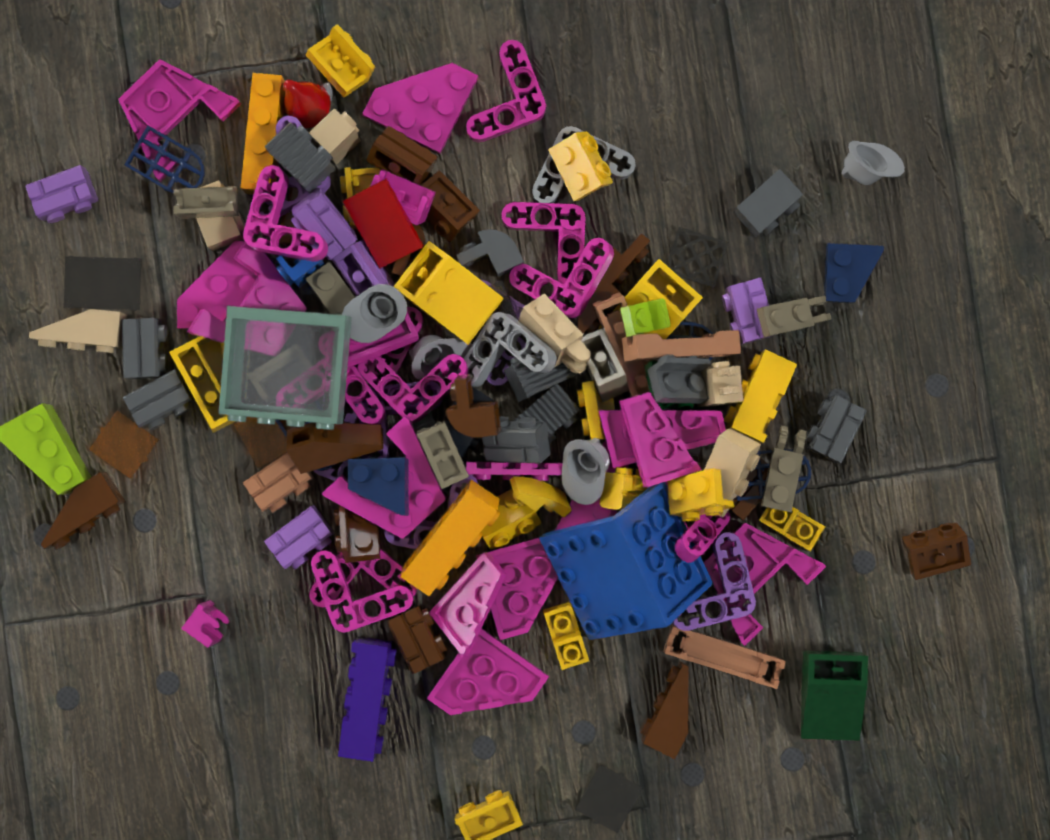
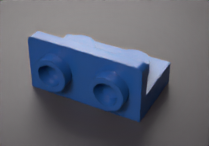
M281 255L276 258L280 263L276 269L289 285L295 282L299 288L307 283L306 278L325 265L323 260L311 262L295 259L294 263L296 265L291 268Z

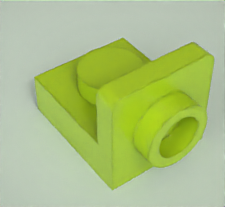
M664 298L620 308L626 337L668 328L671 325Z

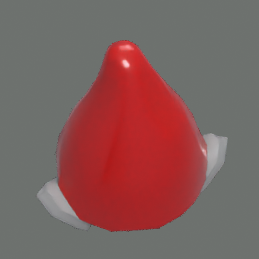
M291 79L284 82L285 96L283 101L287 116L297 118L302 126L308 130V128L315 127L328 115L332 101V87L329 82L323 83L321 86L308 81L296 82Z

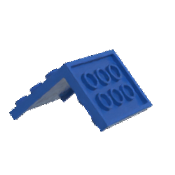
M666 482L650 486L615 516L546 532L539 537L589 640L668 627L713 584L701 556L694 562L687 563L676 554L675 543L687 527L685 522L682 521V517L670 515L668 486ZM692 541L689 545L690 549L695 545Z

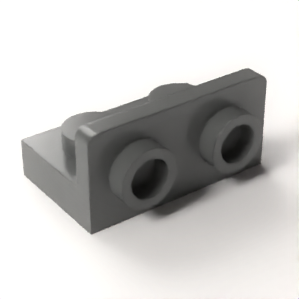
M665 355L660 357L656 364L647 369L656 403L702 404L709 399L701 373L711 365L709 359H699L697 356L676 358L674 355Z

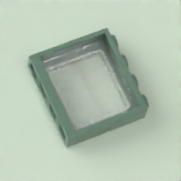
M227 306L219 414L228 415V421L246 422V416L257 417V423L275 424V419L287 420L286 426L304 427L305 422H316V428L334 430V424H343L352 317Z

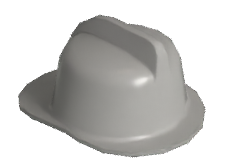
M851 141L848 144L849 153L844 160L845 167L841 173L844 178L856 180L858 183L868 186L882 177H899L904 173L905 166L903 161L890 148L882 144Z
M377 284L368 288L352 299L342 312V315L352 317L350 338L360 343H371L380 339L404 321L407 314V303L403 294L388 284Z
M437 335L422 337L414 346L409 347V354L412 357L411 367L413 375L416 379H423L448 355L457 354L464 358L472 343L470 342L467 345L459 338L443 339ZM451 362L448 365L450 371L445 376H443L442 372H439L437 375L441 378H447L452 372L457 374L461 363L454 365Z
M599 438L591 440L576 439L570 441L564 448L562 485L568 496L579 504L589 505L595 503L601 497L604 489L605 473L609 467L610 459L608 452L600 444Z

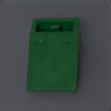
M803 650L801 739L860 741L868 684V655L862 652Z

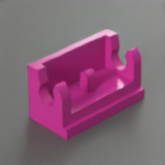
M381 170L379 175L374 176L371 186L387 178L411 223L419 225L425 222L436 193L435 191L386 170Z
M211 600L200 603L181 628L207 648L218 643L223 637V634L218 630L220 627L219 622L215 618L221 619L225 624L229 623V618L214 607L215 603Z

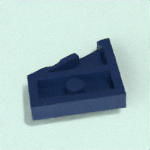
M828 243L826 245L824 289L826 301L831 303H855L882 255L884 246Z
M408 458L348 459V489L399 515L409 516Z

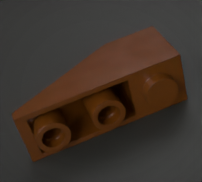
M316 422L305 424L304 427H295L287 430L286 451L301 474L383 449V428L378 424H334V430L318 429L316 428Z
M99 472L75 487L41 543L43 549L54 547L55 550H58L71 542L69 537L79 532L82 535L96 526L94 521L104 516L107 519L120 511L119 505L126 501L108 472Z
M680 661L678 667L673 665L666 678V681L670 683L664 693L660 691L653 704L656 710L651 719L648 717L645 719L640 729V734L643 735L641 738L643 744L674 760L688 734L689 667L682 661Z

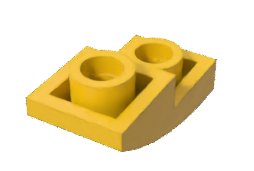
M516 476L509 480L514 491L512 496L521 506L527 505L534 511L544 506L549 512L555 511L563 518L572 511L565 492L548 483Z
M767 507L759 519L766 526L809 552L812 551L825 529L824 525L801 513L794 507H792V512Z
M571 602L544 609L543 613L561 670L589 662Z

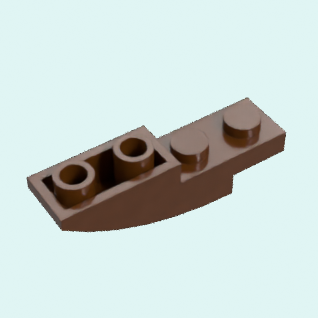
M642 233L623 254L613 247V260L585 310L578 317L577 328L583 335L594 332L600 325L592 303L599 300H607L612 297L611 295L620 292L613 284L620 285L630 274L627 268L633 261L639 264L649 253L646 247L650 240ZM618 304L608 307L602 311L608 314L612 312Z

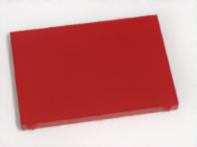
M387 178L342 201L379 268L424 246Z

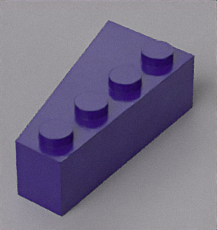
M358 636L352 642L351 652L355 653V657H352L351 664L349 665L348 678L351 680V686H348L345 696L344 709L347 710V713L342 720L338 757L373 762L376 754L382 753L384 737L379 736L380 725H386L388 707H383L385 695L390 696L392 678L387 677L389 666L394 667L397 649H392L393 641Z

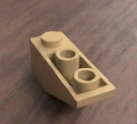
M90 309L29 332V338L37 340L38 346L56 348V343H66L67 349L85 351L86 345L96 346V352L114 353V348L123 349L122 320L127 319V315L115 311Z

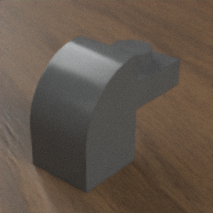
M493 229L479 231L478 237L481 244L469 243L460 248L461 253L456 255L458 262L465 268L488 257L498 278L511 272L513 267L524 264L515 242L507 234Z

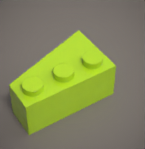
M42 403L0 426V441L58 495L72 493L75 487L91 478L89 471L52 405Z

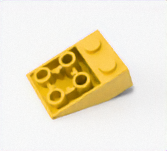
M430 241L427 242L393 286L407 300L467 345L504 299Z
M658 259L625 296L627 306L664 298L670 319V327L643 334H658L662 339H667L703 297ZM620 303L613 311L617 309L620 311Z

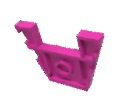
M161 59L118 99L138 140L148 125L167 135L201 101L222 122L241 105L237 98L223 93ZM150 130L145 139L159 146V142L163 137ZM142 143V150L146 158L154 160L158 151ZM161 156L157 163L170 172L179 165L166 156ZM153 170L155 177L160 182L167 177L161 171Z
M244 241L233 259L258 277L239 307L305 312L306 306L281 276L265 252L252 249ZM201 309L187 332L191 335L202 336L224 343L226 323L207 310ZM252 321L248 325L246 350L276 357L297 325Z
M407 415L394 425L386 435L408 458L409 516L399 515L349 490L348 479L343 474L322 493L324 497L402 539L447 498L440 487L419 437H417L412 427V422Z
M743 523L733 532L741 541L754 594L784 564L806 585L826 568L820 561L809 557L747 523ZM727 539L720 545V549L727 551L729 558H723V564L728 561L739 560L738 555L731 557L730 548L734 546V542ZM713 552L703 563L712 579L716 593L720 594L724 593ZM733 565L727 569L726 576L730 582H737L741 579L742 571L738 566ZM740 594L738 595V601L728 603L727 597L723 598L727 606V615L731 614L729 610L731 607L736 606L740 607L741 610H745L743 604L748 599L742 598ZM751 614L730 620L739 641L744 646L763 629Z

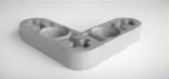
M572 126L565 127L559 132L553 146L563 141L564 139L562 138L564 136L569 137L570 134L584 131ZM593 136L598 146L604 150L603 161L606 162L608 160L609 151L615 153L612 156L613 160L620 162L622 158L627 160V166L630 169H624L622 172H618V165L610 161L611 176L617 179H627L630 177L635 169V159L633 156ZM550 153L533 185L532 195L536 203H554L564 185L561 175L553 173L549 168L553 160ZM544 174L553 180L560 181L558 185L553 181L550 187V192L553 194L552 197L540 198L538 188L544 189L548 182V178H543Z
M496 312L490 316L464 357L468 367L467 374H470V369H473L472 387H479L485 382L505 349L534 372L548 373L556 364V354L547 344L515 317L502 312ZM501 321H503L502 325L505 327L503 331H501L502 327L499 325ZM524 335L526 337V346L520 351L516 343L518 337ZM489 342L492 350L491 354L485 358L482 354V348L485 343ZM533 352L542 354V359L544 360L542 365L538 357L531 355Z

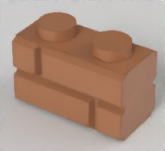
M285 453L244 481L243 484L262 512L270 509L274 513L287 504L285 501L286 497L292 493L299 496L311 487L308 482L313 480L314 477L310 472L301 474L289 454Z

